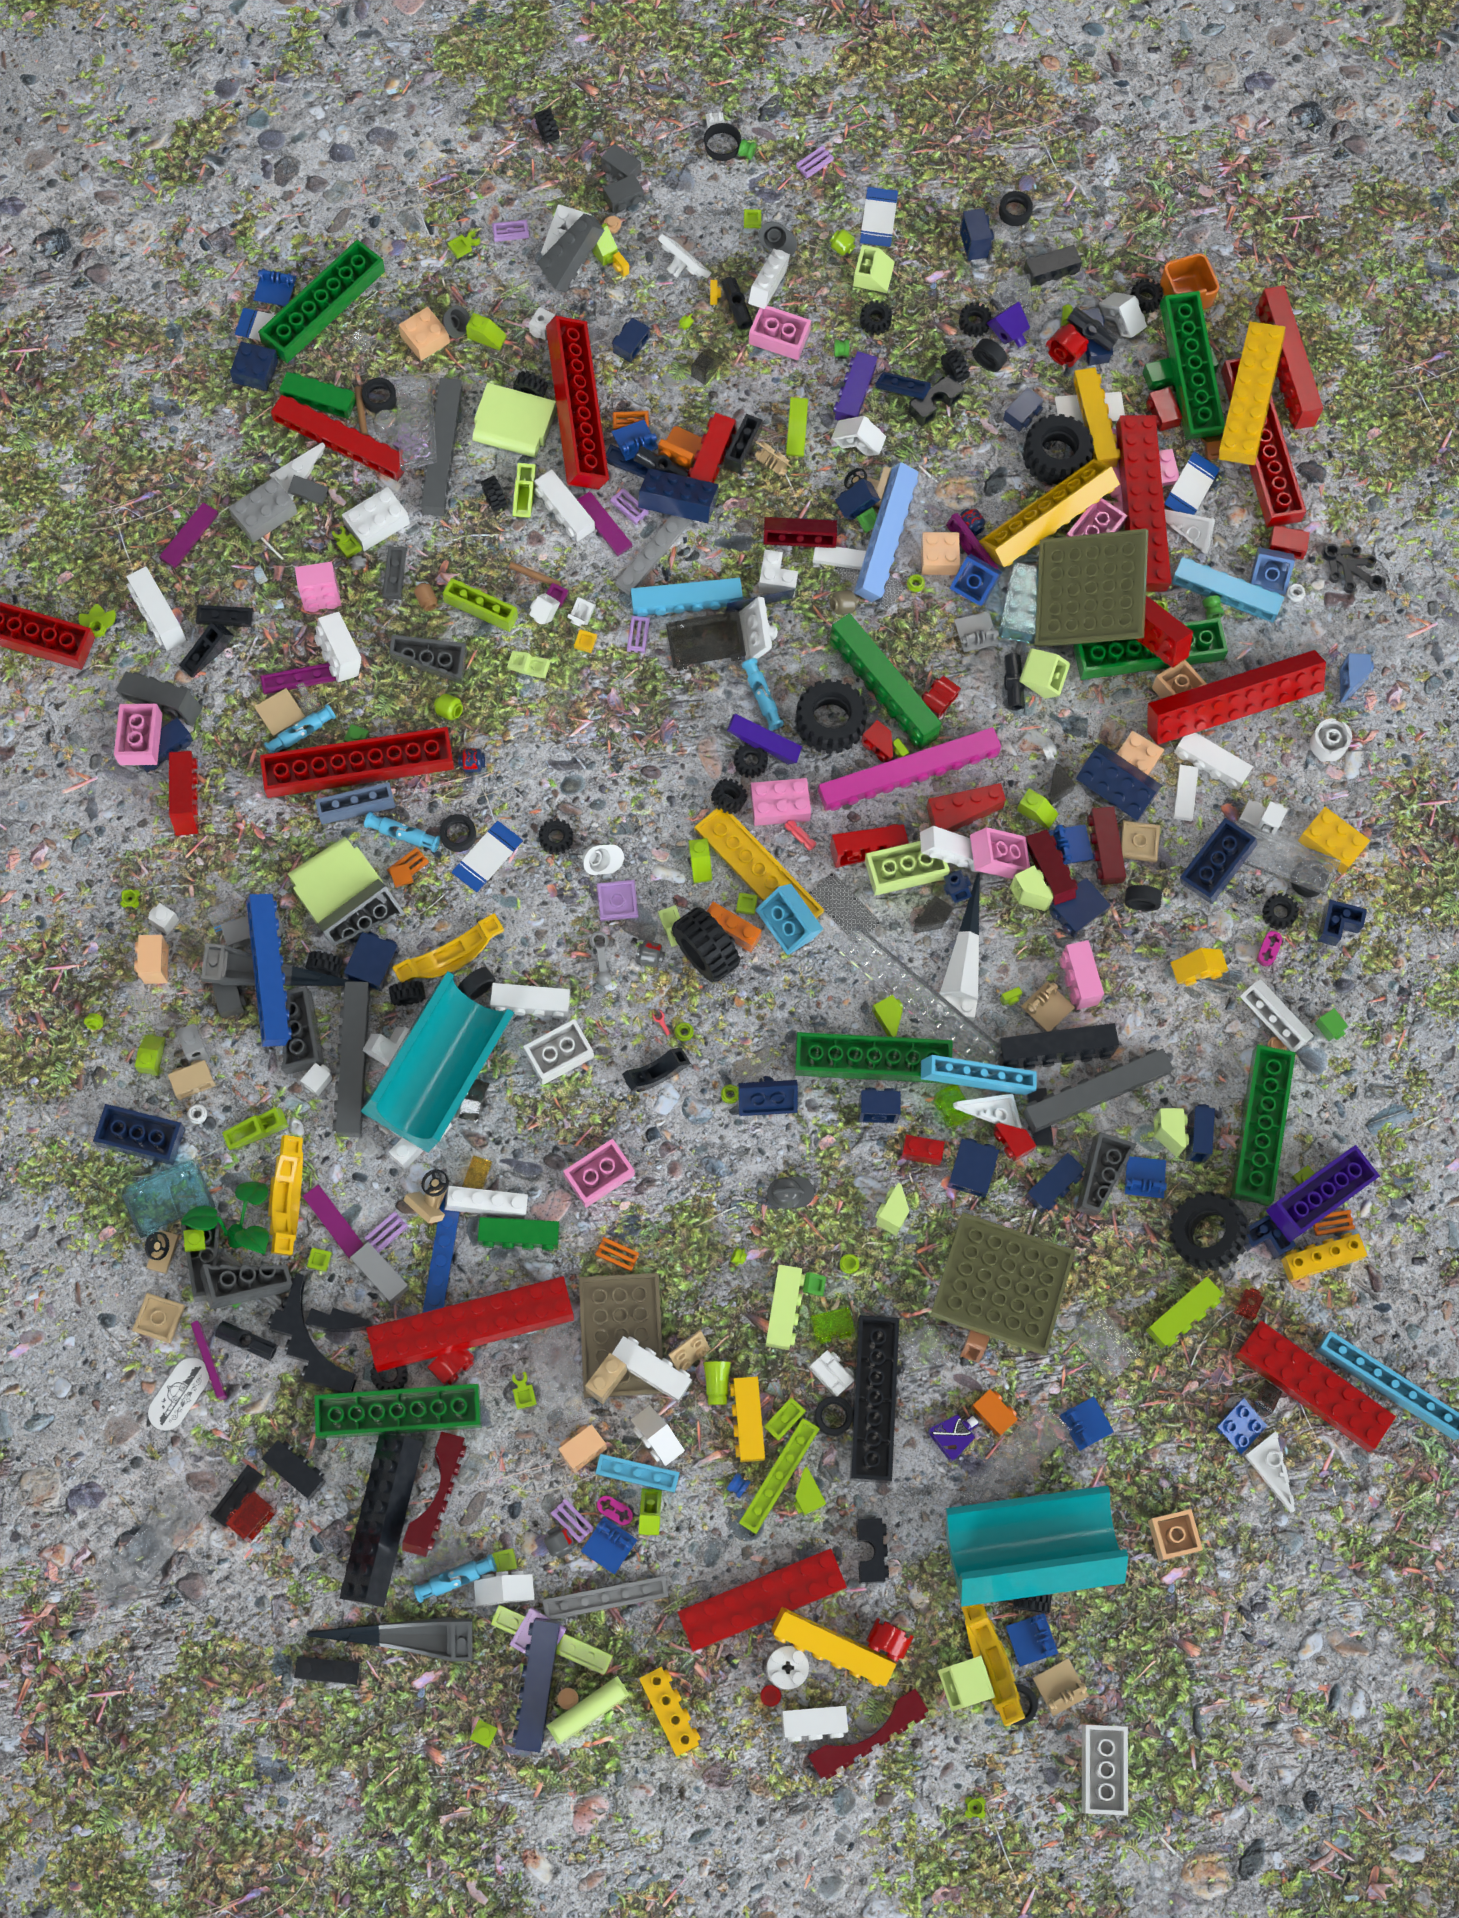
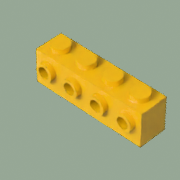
M1352 1232L1341 1235V1239L1336 1241L1330 1238L1322 1241L1323 1245L1320 1246L1311 1244L1305 1246L1304 1250L1297 1252V1249L1286 1252V1256L1281 1259L1289 1282L1363 1260L1368 1255L1359 1233L1352 1235Z
M758 1376L734 1378L733 1384H730V1395L735 1397V1404H731L732 1417L736 1416L737 1424L733 1425L734 1437H738L739 1444L735 1445L736 1458L740 1457V1463L764 1461L765 1451Z
M662 1667L639 1678L676 1757L698 1746V1740L701 1738L696 1728L691 1729L688 1723L691 1717L687 1709L684 1708L682 1710L679 1701L682 1699L677 1688L673 1690L669 1683L673 1680L668 1670L663 1671Z

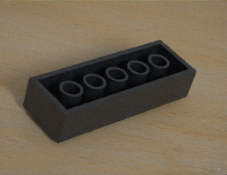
M1115 1023L1004 1037L1000 1038L995 1049L999 1066L1030 1070L1039 1065L1051 1067L1055 1065L1054 1063L1061 1062L1063 1065H1068L1076 1060L1089 1062L1093 1060L1092 1058L1109 1059L1119 1047V1040Z

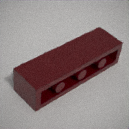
M764 517L763 545L836 548L837 520Z
M1114 806L1092 808L1087 816V824L1089 827L1091 826L1090 841L1091 844H1094L1093 857L1094 862H1097L1098 865L1096 877L1100 879L1101 885L1124 883L1126 871Z
M1047 829L1026 836L1028 852L1037 870L1042 872L1046 886H1049L1052 891L1054 905L1076 898L1077 883L1075 879L1070 877L1069 866L1067 864L1064 865L1062 861L1063 855L1061 850H1057L1055 847L1056 841L1054 836H1050Z

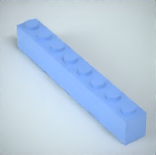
M902 462L891 469L854 590L855 594L870 602L881 598L885 592L884 585L890 575V566L894 562V552L899 546L898 539L904 529L903 523L909 512L907 510L909 503L913 499V489L918 483L917 476L919 472Z

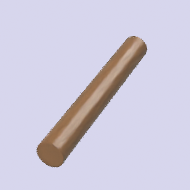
M356 386L354 390L360 433L366 436L368 433L362 388Z
M514 562L509 564V569L548 585L554 583L561 586V581Z

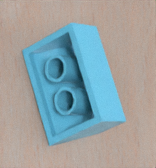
M792 884L778 887L755 909L787 955L812 941L823 930L821 924Z

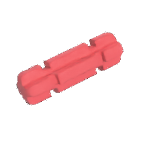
M789 820L785 824V828L789 832L791 831V834L801 844H804L808 851L816 846V842L812 838L809 839L810 836L800 826L797 827L795 821Z

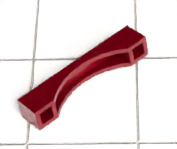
M441 1431L435 1448V1460L440 1472L439 1489L428 1509L417 1519L409 1523L402 1542V1551L427 1557L428 1551L433 1550L436 1541L433 1536L435 1531L439 1532L442 1524L440 1519L441 1513H445L449 1501H446L448 1494H452L455 1485L452 1482L453 1478L459 1475L461 1468L459 1461L460 1458L465 1457L467 1451L464 1437Z
M913 1689L895 1701L887 1721L869 1738L848 1746L824 1745L807 1757L819 1778L825 1777L828 1780L837 1774L836 1769L843 1766L845 1769L855 1763L853 1758L860 1754L863 1758L873 1751L872 1746L877 1743L882 1746L890 1741L889 1736L896 1732L899 1735L909 1729L907 1724L914 1721L917 1724L925 1719V1713L928 1712V1709L917 1690Z

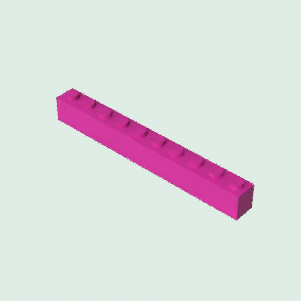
M992 727L819 784L818 793L825 811H836L843 805H854L861 799H872L879 793H890L894 788L900 786L905 788L911 785L912 782H923L930 776H941L946 771L952 769L959 770L964 765H974L985 758H995L1000 753L1002 746Z

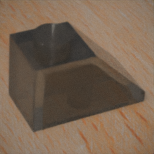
M712 349L701 352L691 365V377L706 385L724 362L725 357Z

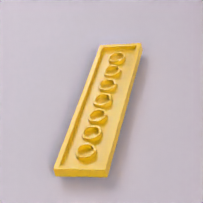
M716 808L694 827V830L703 839H708V845L762 901H765L778 887L792 884L816 919L824 913V909L733 814H729L728 811L724 813L723 809L718 810Z

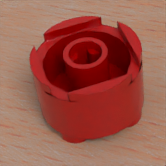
M1067 324L1066 326H1061L1046 342V347H1049L1048 354L1056 363L1061 366L1066 364L1068 365L1067 367H1072L1086 352L1089 341L1085 336L1076 331L1072 324Z
M877 1617L866 1639L869 1642L868 1647L877 1652L880 1649L888 1652L887 1657L898 1662L899 1658L904 1659L914 1636L910 1634L909 1638L906 1637V1631L887 1621L881 1624L879 1623L880 1618Z

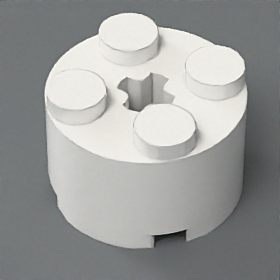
M1333 718L1326 719L1313 732L1310 738V748L1320 761H1336L1344 755L1350 746L1352 732L1346 723H1341Z
M783 1646L775 1650L770 1655L766 1665V1673L769 1680L781 1690H793L799 1687L806 1680L809 1672V1663L805 1654L792 1646ZM786 1662L793 1666V1670L789 1674L782 1670V1666H785Z

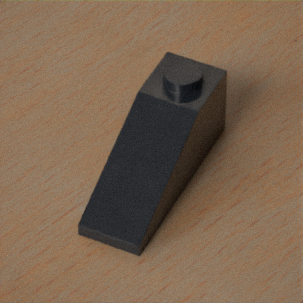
M210 623L179 666L190 677H195L224 651L234 635L223 624Z

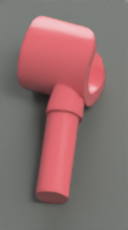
M659 1009L661 1013L659 1018H655L652 1012L653 1019L659 1022L666 1036L671 1034L665 1024V1015L662 1010Z

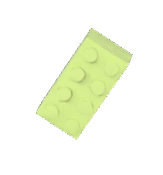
M921 841L866 853L865 864L874 896L944 880V876L949 875L950 872L948 863L921 853Z

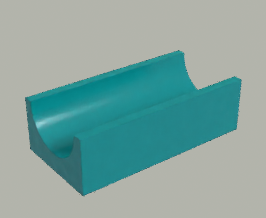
M449 971L446 972L434 988L360 1111L427 1153L442 1138L515 1013L510 1009L503 1011L493 1010L474 1002L458 989L453 980L454 975Z
M1109 1486L946 1508L945 1537L961 1607L1125 1583L1128 1553L1127 1549L1120 1550L1116 1540L1111 1516Z

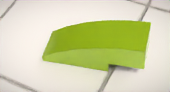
M790 397L786 456L804 457L808 398Z
M517 463L513 517L531 518L536 464Z
M274 1107L259 1116L254 1115L225 1130L222 1134L228 1150H233L268 1137L289 1127L283 1110Z

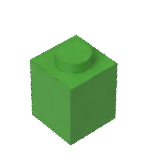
M1335 1008L1320 1017L1315 1023L1328 1041L1334 1038L1336 1041L1346 1034L1344 1031L1348 1028L1347 1023Z

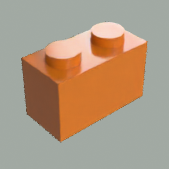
M989 1389L972 1405L971 1409L999 1438L1018 1420L1016 1417L1017 1413L1011 1406L1007 1407L1002 1402L1003 1398L997 1391L993 1392Z

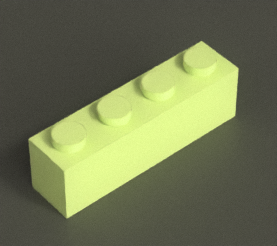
M778 1265L766 1347L789 1350L790 1345L795 1343L796 1333H792L793 1325L797 1326L799 1314L795 1312L796 1306L801 1305L802 1294H798L799 1287L804 1286L805 1280L802 1268Z

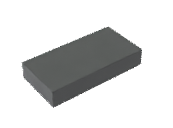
M296 475L293 476L288 489L289 494L321 506L328 491V487Z

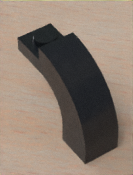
M682 1047L674 1048L646 1066L625 1071L622 1076L631 1091L636 1090L639 1093L672 1078L691 1063Z

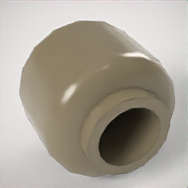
M851 590L836 591L830 598V608L837 615L853 613L858 605V598Z

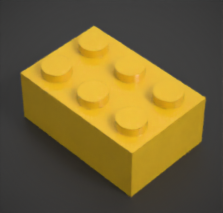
M1327 807L1321 810L1298 840V842L1342 875H1344L1371 841Z

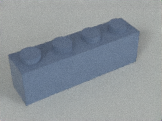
M389 782L315 799L321 825L366 815L369 812L375 813L396 808Z

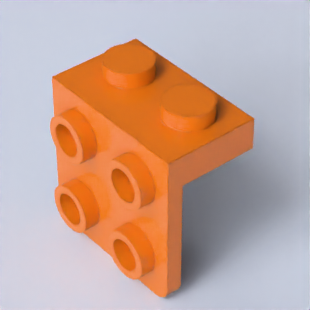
M674 426L667 439L660 440L658 455H666L672 462L690 469L695 462L694 458L697 450H701L703 445L701 444L702 437Z

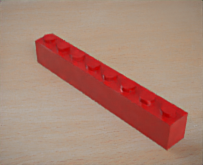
M281 395L271 410L273 421L318 443L323 442L326 447L397 482L409 465L408 458L404 452L396 451L388 444L376 441L370 435L365 436L359 433L357 429L345 426L339 420L330 419L326 414L318 413L312 410L310 406L298 403L292 397L287 398Z

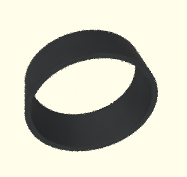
M717 123L706 130L704 145L707 154L711 158L718 161H727L737 155L742 138L736 127L728 123ZM726 133L735 138L738 147L730 153L719 154L709 149L707 142L715 134Z

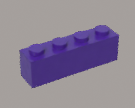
M857 351L856 356L851 358L849 365L851 370L846 372L844 378L845 387H841L838 397H840V401L834 405L835 420L859 416L877 366L878 357Z

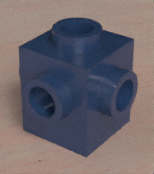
M962 870L953 871L949 875L944 876L946 882L943 885L947 895H951L954 903L972 897L969 886L972 884L968 875L964 876Z

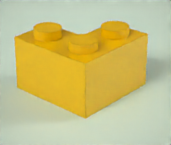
M1199 948L1170 962L1177 984H1185L1186 986L1196 984V980L1200 978L1218 979L1223 976V973L1229 971L1221 949Z

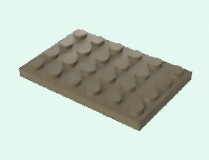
M659 1273L579 1277L584 1399L593 1397L586 1392L585 1385L608 1354L613 1353L623 1336L627 1339L629 1336L639 1342L638 1346L643 1349L646 1347L650 1348L656 1353L655 1356L657 1358L663 1359ZM627 1370V1373L609 1397L659 1395L664 1393Z

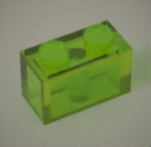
M952 1084L935 1094L934 1105L945 1116L943 1120L947 1127H951L955 1131L974 1120L975 1116L954 1109L953 1103L966 1100L958 1085Z
M849 1307L812 1315L809 1318L814 1341H820V1344L832 1342V1339L837 1337L840 1340L848 1339L855 1332Z

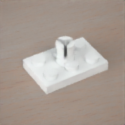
M558 204L541 254L544 256L585 212Z
M663 234L659 237L658 240L662 243L661 247L674 255L672 263L666 268L671 274L673 273V276L678 278L685 267L690 273L697 275L699 278L701 276L705 278L710 276L711 272L675 240Z
M757 597L738 612L745 660L760 658L772 648L771 640L777 637V627L768 623L767 608L763 597Z

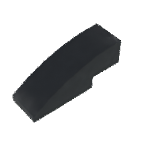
M334 1307L330 1315L311 1308L305 1322L308 1327L329 1332H355L366 1330L367 1327L373 1325L369 1320Z

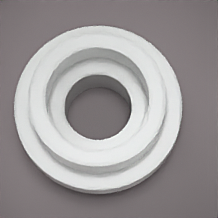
M1293 584L1287 589V597L1291 601L1299 602L1303 600L1305 590L1302 585Z
M1047 742L1046 745L1042 746L1047 760H1054V755H1057L1054 745H1049V742Z
M193 1105L189 1108L187 1117L193 1124H201L207 1118V1110L202 1105ZM196 1112H201L200 1117H194Z

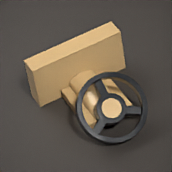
M884 466L880 481L867 477L864 469L855 468L845 477L844 486L849 490L858 480L865 479L870 481L881 499L873 506L880 507L891 468ZM856 472H864V476H859ZM853 475L854 477L851 479V484L848 487V480Z
M431 1170L424 1175L421 1182L425 1195L419 1191L408 1193L404 1197L403 1201L428 1224L442 1221L445 1216L439 1207L449 1185L448 1176L442 1170ZM435 1173L444 1174L446 1183H442ZM432 1174L429 1186L425 1190V1181Z
M162 1230L150 1234L145 1242V1254L149 1257L146 1268L167 1274L180 1236Z

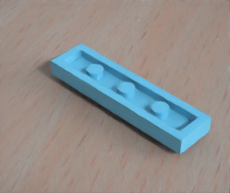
M600 1454L595 1475L671 1493L676 1491L680 1472Z

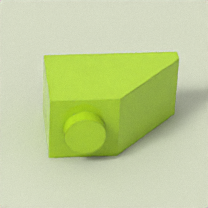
M606 223L601 225L605 231L592 250L603 266L613 263V255L618 252L616 243Z
M476 313L472 314L466 326L468 339L499 351L507 338V334L493 321Z
M1030 788L1017 808L1019 813L1048 830L1059 815L1045 797Z
M708 839L689 840L688 850L693 883L712 881Z
M894 995L874 1004L872 1008L873 1014L887 1037H896L903 1012L901 1001L898 998L896 999Z
M145 1036L138 1048L135 1068L139 1073L159 1074L166 1041L165 1037Z
M808 1467L803 1469L794 1498L796 1502L793 1503L797 1513H802L803 1517L826 1505Z
M642 1488L639 1534L659 1535L662 1490Z

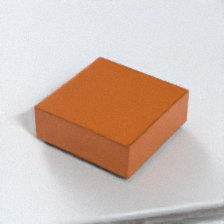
M408 863L389 868L395 888L413 883Z

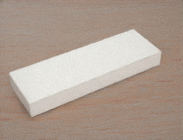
M815 547L813 563L861 570L866 551L842 547Z
M1179 766L1174 819L1193 820L1199 767Z

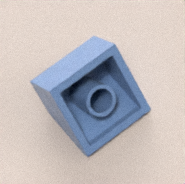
M1258 547L1253 563L1250 584L1259 585L1265 590L1286 595L1295 563L1294 554Z
M1348 653L1339 668L1340 702H1345L1368 680L1369 674L1374 669L1371 654Z

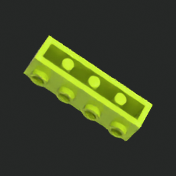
M453 578L450 579L443 591L444 603L508 632L511 631L518 619L517 608Z
M1208 1277L1204 1278L1154 1322L1146 1332L1161 1349L1166 1345L1170 1348L1178 1341L1176 1336L1180 1332L1183 1335L1192 1328L1190 1324L1195 1319L1199 1322L1207 1315L1206 1309L1209 1307L1214 1309L1222 1302L1219 1298L1223 1293Z

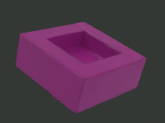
M552 583L546 594L559 601L558 607L561 608L569 594V590Z

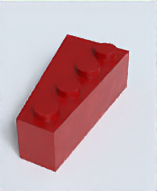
M716 412L714 417H710L708 421L707 434L704 433L701 439V444L703 445L701 450H697L694 458L696 461L694 467L691 466L688 472V477L712 483L715 482L720 470L718 464L722 465L725 460V449L730 447L733 434L736 435L738 430L735 419Z
M192 751L169 753V816L176 836L199 834L198 790L196 788L198 775L195 773V769H198L197 758L193 757Z
M1001 783L929 798L926 808L931 826L955 832L965 825L968 826L974 821L1002 809L1006 798Z
M892 824L887 827L832 834L830 851L835 868L865 862L866 853L909 844L904 824Z

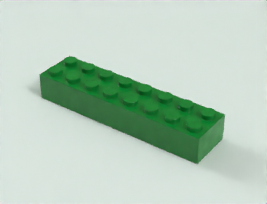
M357 239L258 331L261 343L267 348L274 349L277 356L285 363H288L385 272L383 259Z
M1200 291L1166 295L1160 302V309L1179 410L1183 417L1182 426L1185 440L1219 436L1224 431L1225 423Z
M849 613L834 623L830 636L832 648L840 652L846 664H850L854 674L864 681L866 689L874 693L877 702L880 705L883 704L887 709L888 715L898 722L900 730L908 734L911 743L914 746H918L921 750L936 740L942 723L854 617Z
M1221 618L1183 623L1193 631L1189 657L1185 659L1190 665L1223 661L1225 659L1228 648ZM1136 639L1080 643L1073 646L1080 680L1171 667Z
M797 1032L795 1076L942 1083L921 1079V1060L930 1055L952 1058L953 1040Z
M1258 1044L1252 1051L1230 1195L1231 1199L1270 1206L1274 1202L1296 1052Z
M479 1384L314 1395L315 1435L318 1439L482 1428Z

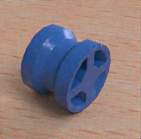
M737 1472L726 1490L729 1492L733 1491L736 1497L740 1499L751 1481L748 1479L744 1480L741 1478V1474Z

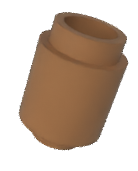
M426 583L418 584L414 594L421 608L425 611L435 609L438 606V599L431 585Z

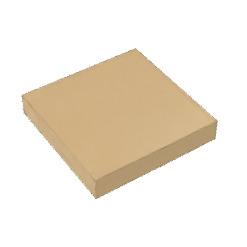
M287 688L254 706L274 738L305 718V715Z
M1123 820L1120 840L1123 858L1157 862L1160 825Z
M146 1293L132 1331L171 1344L185 1305Z

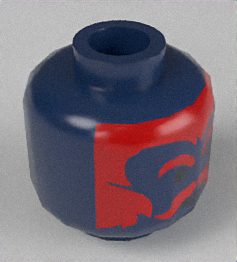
M968 508L960 514L974 536H977L985 529V519L977 509L970 510Z
M466 748L462 751V755H458V765L462 766L465 773H479L482 771V768H485V753H482L479 748Z

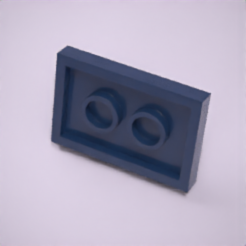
M764 1076V1081L760 1078L758 1082L738 1083L739 1116L798 1113L797 1080L774 1081L772 1077Z

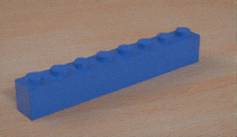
M249 894L246 906L262 1047L285 1046L288 1040L291 1039V1028L287 1024L289 1020V1010L285 1006L287 992L283 989V984H285V974L281 971L283 956L279 954L281 938L277 936V930L279 929V920L275 918L277 902L273 901V894Z

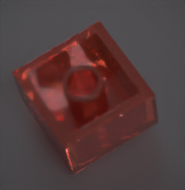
M255 1491L252 1494L248 1493L242 1499L240 1508L238 1510L234 1509L228 1515V1521L226 1522V1525L248 1543H251L278 1512Z

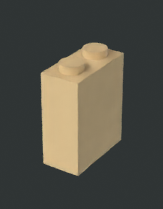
M609 1353L585 1385L586 1392L603 1405L627 1373V1365Z

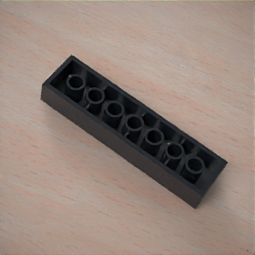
M859 1315L857 1320L849 1481L888 1484L892 1482L899 1318Z
M379 1434L339 1599L384 1608L423 1446L422 1441L406 1436Z

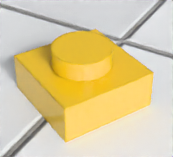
M620 252L613 255V268L617 273L620 272L625 277L629 274V263Z
M710 280V305H717V298H721V287H717V280Z
M580 629L574 648L592 653L597 640V634Z

